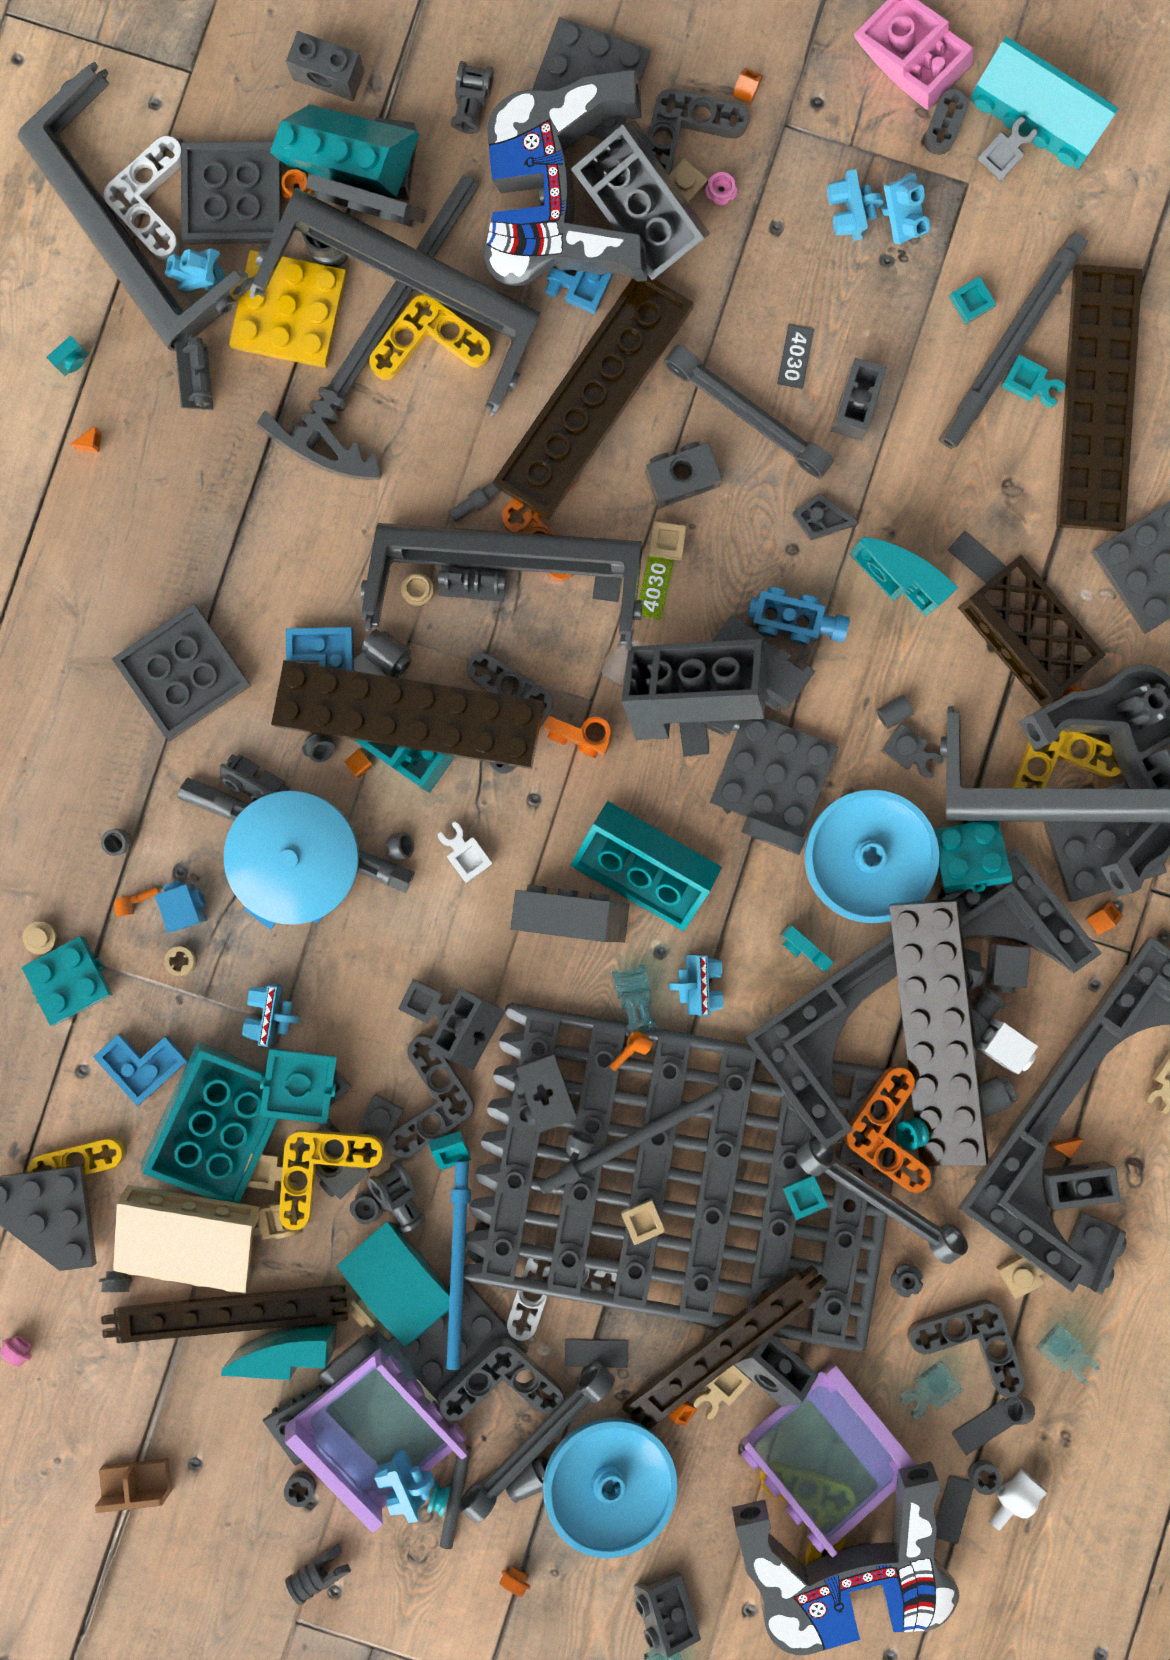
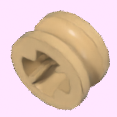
M174 947L165 954L164 966L170 974L186 976L194 970L196 957L189 948ZM179 952H184L185 955L183 957L188 958L189 963L188 965H183L181 971L175 969L177 965H172V958L178 957Z

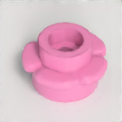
M718 172L708 179V185L705 187L707 198L720 206L728 204L729 200H734L737 195L734 178L726 172ZM723 187L724 191L720 192L718 188Z
M15 1336L13 1339L7 1338L3 1340L4 1345L0 1349V1355L7 1362L16 1367H21L25 1361H30L32 1358L29 1351L31 1345L25 1339Z

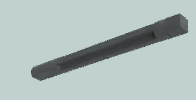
M1077 232L1069 235L1062 247L1057 250L958 405L955 415L939 438V441L946 447L952 449L959 445L1077 263L1080 253L1088 242Z
M188 777L178 792L179 799L233 821L250 805L236 797ZM359 850L358 873L404 893L407 892L412 883L414 871Z

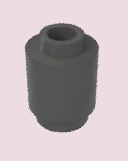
M373 630L361 647V650L366 653V658L390 676H394L396 673L403 674L412 661L409 657L411 650L386 631Z
M996 1076L980 1083L984 1118L1010 1108L1011 1103L1018 1100L1014 1087L1007 1076L1000 1079Z

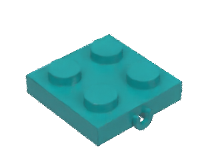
M979 821L934 829L939 846V871L944 893L972 889L973 892H981L985 890L986 886L1012 882V873L999 821Z
M83 936L71 940L22 967L33 990L32 994L36 996L38 1000L36 1002L40 1004L50 1026H55L113 995L102 974V970H104L102 962L98 958L95 959Z
M269 1047L266 1073L262 1075L260 1089H263L259 1116L327 1124L330 1099L335 1096L336 1083H333L337 1056Z

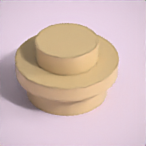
M412 573L403 580L401 594L407 603L413 606H422L432 599L434 586L431 579L425 574Z
M47 922L31 923L23 933V944L33 954H46L54 948L57 942L56 931Z
M361 1298L358 1301L354 1299L351 1302L354 1309L350 1314L362 1328L366 1324L373 1328L376 1325L374 1322L378 1318Z

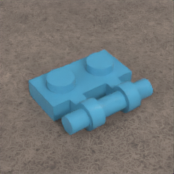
M557 267L551 269L547 277L549 283L545 293L550 297L556 298L560 288L565 287L569 289L565 302L595 315L614 273L599 275L577 271L574 277L567 274L568 270L559 271Z

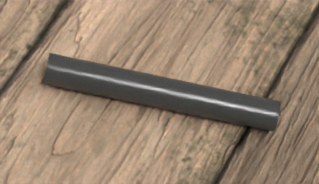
M465 1445L467 1456L463 1460L458 1455L456 1456L440 1540V1547L443 1549L453 1548L460 1511L459 1503L463 1496L471 1447Z

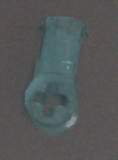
M640 964L638 969L625 972L612 971L618 1000H620L622 1010H626L628 1018L627 1032L629 1034L634 1031L644 1033L654 1029L657 1025L656 1021L651 1018L648 1004H651L649 994L651 992L644 964ZM636 1009H639L640 1018L637 1017Z

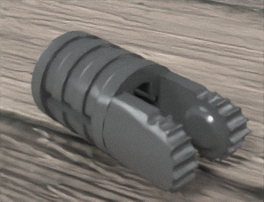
M336 1544L310 1561V1564L305 1565L293 1575L291 1574L286 1577L285 1583L288 1592L298 1605H302L307 1599L313 1597L314 1594L328 1588L351 1572L349 1564L337 1567L330 1574L323 1567V1565L340 1555L342 1550L339 1544Z

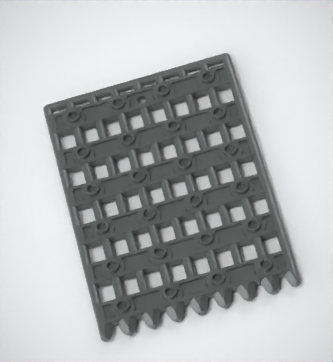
M517 1003L506 1005L505 1013L507 1017L525 1026V1031L505 1033L499 1040L500 1048L518 1058L519 1064L499 1066L493 1073L494 1081L514 1093L513 1097L493 1099L487 1106L489 1115L508 1125L507 1130L487 1132L481 1140L485 1150L502 1158L501 1163L481 1165L475 1173L477 1181L496 1191L495 1196L476 1198L470 1204V1213L474 1217L490 1224V1228L471 1231L466 1234L465 1247L483 1257L484 1261L482 1263L464 1265V1281L721 1327L735 1315L713 1312L717 1292L748 1297V1306L787 1276L788 1270L799 1269L802 1272L810 1265H813L818 1270L817 1275H823L827 1279V1283L819 1290L821 1292L820 1298L808 1307L814 1309L811 1328L784 1325L773 1335L780 1338L859 1352L866 1349L888 1215L835 1180L833 1195L823 1194L828 1206L826 1208L830 1209L827 1229L796 1223L797 1220L794 1217L782 1186L804 1177L805 1171L797 1160V1150L814 1135L785 1097L784 1092L777 1083L753 1079L755 1062L760 1059L750 1045ZM559 1025L592 1030L589 1050L557 1045ZM639 1031L648 1035V1040L657 1042L654 1061L629 1057L616 1071L612 1070L609 1066L622 1053L625 1036L629 1037L632 1032ZM690 1048L722 1053L719 1073L687 1068ZM554 1052L557 1058L586 1063L583 1083L565 1080L569 1094L580 1096L577 1120L560 1125V1127L575 1129L574 1131L582 1132L594 1139L595 1143L589 1155L606 1147L608 1135L623 1138L689 1103L681 1101L685 1081L716 1086L722 1101L694 1115L695 1117L711 1119L707 1139L676 1134L677 1125L639 1144L637 1160L615 1157L580 1176L581 1179L571 1185L565 1183L550 1191L549 1193L563 1195L560 1215L527 1210L530 1190L541 1191L538 1182L545 1179L533 1176L536 1156L565 1162L572 1161L573 1163L580 1160L577 1159L578 1154L575 1152L570 1157L566 1152V1148L539 1143L540 1133H538L536 1125L529 1126L524 1112V1108L529 1106L525 1093L518 1095L512 1076L517 1074L516 1067L518 1065ZM833 1060V1073L852 1076L849 1096L836 1094L840 1108L846 1109L845 1118L848 1123L887 1069ZM619 1069L650 1074L648 1094L616 1089ZM903 1075L900 1077L892 1076L891 1081L896 1084L895 1088L902 1089L905 1084L901 1081ZM542 1084L538 1086V1093L534 1096L536 1098L541 1097L545 1103L548 1090L552 1091V1089L546 1090ZM882 1090L880 1094L885 1096L886 1091ZM750 1092L781 1098L778 1118L747 1112ZM883 1100L875 1101L871 1106L872 1116L875 1119H881L882 1116L886 1115V1103ZM906 1101L888 1128L887 1138L898 1146L896 1127L900 1122H903ZM613 1102L644 1107L645 1113L642 1127L610 1122ZM863 1117L861 1122L866 1123L867 1126L862 1132L855 1131L853 1133V1136L856 1138L854 1145L858 1142L864 1144L867 1141L864 1137L866 1129L871 1127L875 1130L878 1125L869 1122ZM751 1126L776 1131L773 1151L743 1146L744 1127ZM843 1138L838 1140L837 1142H841L838 1160L871 1182L879 1183L880 1188L891 1194L893 1180L878 1169H873L870 1163L850 1150L845 1145ZM673 1147L705 1152L702 1172L670 1167ZM886 1147L882 1149L885 1150L882 1166H889L895 1160L894 1150ZM739 1158L770 1164L767 1184L737 1179ZM602 1168L634 1174L631 1194L598 1188ZM667 1181L699 1185L696 1205L664 1200ZM733 1192L765 1197L762 1217L730 1212ZM652 1198L660 1219L662 1213L694 1219L690 1239L660 1234L634 1245L626 1224L625 1227L594 1222L593 1216L596 1201L630 1208ZM851 1199L854 1201L855 1207L852 1211H845L843 1209L845 1200ZM865 1215L874 1217L871 1237L862 1235ZM524 1223L556 1228L554 1249L521 1243ZM728 1225L759 1230L756 1250L725 1245ZM590 1235L623 1240L619 1260L587 1255ZM794 1237L825 1242L822 1262L791 1257ZM656 1246L688 1252L685 1272L654 1267ZM860 1248L869 1250L865 1270L857 1269ZM518 1256L551 1262L548 1282L515 1276ZM722 1258L754 1264L750 1284L719 1278ZM584 1268L616 1273L614 1293L581 1288ZM650 1280L682 1285L679 1305L647 1300ZM854 1282L863 1283L860 1303L851 1302ZM849 1315L858 1317L855 1337L846 1335Z

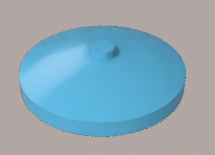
M280 791L255 800L235 819L225 841L224 868L234 894L250 911L276 923L302 924L325 916L335 909L348 895L358 873L359 847L351 824L345 815L331 802L309 792Z
M882 790L853 792L829 804L812 824L804 851L806 874L818 898L838 915L863 923L891 921L889 905L892 903L923 901L935 882L940 857L935 831L923 812L906 798Z
M618 1417L592 1420L570 1432L552 1453L543 1479L544 1505L555 1531L573 1549L597 1558L626 1556L637 1552L652 1542L669 1521L677 1497L676 1469L669 1452L661 1440L642 1424Z

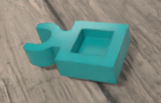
M1019 354L1001 387L1028 402L1033 399L1034 395H1037L1044 406L1053 408L1058 400L1049 395V389H1054L1061 393L1066 385L1058 379H1045L1044 377L1048 369Z
M787 925L779 934L785 939L782 945L796 957L800 953L803 954L821 971L826 972L834 963L792 925Z

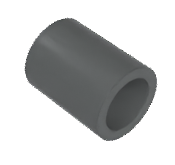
M900 695L876 709L877 715L886 729H890L914 715L913 708L904 695Z

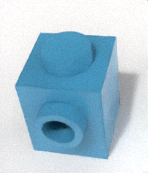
M182 880L164 885V892L155 895L168 933L177 932L207 921L202 909L206 906L204 896L199 888L195 889L194 884L183 885Z

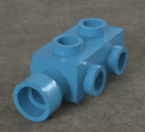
M768 587L767 592L760 591L758 598H751L747 616L753 618L751 627L758 628L757 633L769 637H777V633L788 635L791 642L802 645H809V641L815 642L819 634L830 636V640L841 643L846 638L850 617L836 614L835 617L825 615L826 606L819 605L820 599L817 597L800 595L799 599L786 597L787 591L784 589ZM768 609L774 610L776 612V619H767L765 611ZM797 618H806L808 626L805 628L799 627L797 625Z

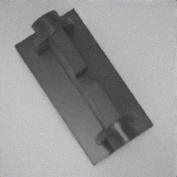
M199 337L190 338L189 343L175 342L181 408L213 410L207 345Z
M232 754L228 758L226 765L223 763L220 765V779L224 785L232 791H242L250 796L253 802L272 793L289 791V787L285 785L286 781L267 770L264 771L259 779L254 777L259 771L260 766L242 755L235 756Z

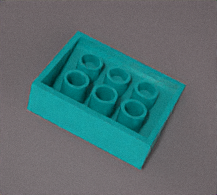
M197 1041L141 1161L142 1174L210 1199L239 1203L278 1120L277 1118L259 1116L263 1089H260L262 1075H265L266 1072L229 1053ZM251 1154H253V1155H252V1158H251V1160H250V1162H249V1164H248V1166H247V1168H246V1170H245V1167H246V1165H247V1162H248V1160H249V1157H250Z

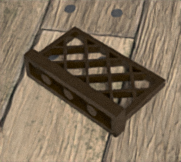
M1022 555L1017 557L957 607L1041 707L1059 698L1068 687L1106 655ZM1016 567L1026 576V587L1010 585L1011 571ZM1004 578L1003 584H997ZM990 589L1003 591L1002 607L992 606L984 594ZM1010 592L1025 594V609L1009 608ZM1032 595H1040L1047 601V612L1032 611ZM1009 614L1024 616L1023 632L1013 631L1008 625ZM1031 617L1046 619V635L1030 633ZM1053 620L1064 621L1068 626V637L1053 636ZM1030 639L1045 641V657L1034 656L1030 651ZM1052 642L1067 644V660L1052 658ZM1075 645L1085 646L1093 657L1087 662L1074 661ZM1052 664L1067 666L1066 680L1060 685L1051 676ZM1074 667H1078L1079 669L1074 672Z

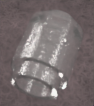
M619 638L602 662L604 666L600 672L621 687L624 684L628 650H626V646H620ZM635 639L632 641V646H643Z

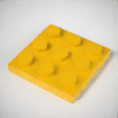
M249 251L245 269L248 278L255 277L260 266L255 264L259 251ZM282 256L263 297L256 294L253 299L249 297L251 293L249 290L239 298L229 342L230 347L236 350L327 368L347 278L346 270Z

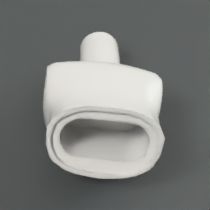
M1020 1468L1011 1480L999 1488L997 1495L1002 1506L989 1522L1000 1531L1013 1515L1023 1519L1031 1517L1037 1511L1040 1501L1048 1492L1034 1478Z

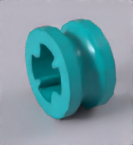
M910 1118L907 1121L900 1122L896 1127L897 1140L901 1147L907 1151L923 1147L929 1141L928 1128L920 1118Z
M435 1482L427 1506V1513L437 1511L438 1516L443 1517L451 1486L446 1485V1487L442 1488L438 1482Z

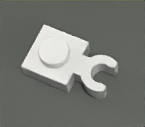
M453 822L452 826L457 832L456 837L448 840L440 832L438 833V838L441 843L453 848L454 851L446 857L465 883H468L493 863L474 837L465 842L463 839V828L458 823Z

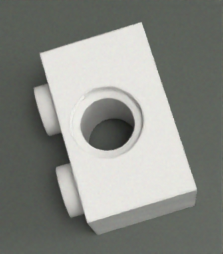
M991 1018L988 1022L990 1025L982 1033L981 1040L976 1045V1049L1001 1067L1019 1074L1022 1070L1026 1071L1036 1058L1034 1052L1038 1046L1006 1023Z

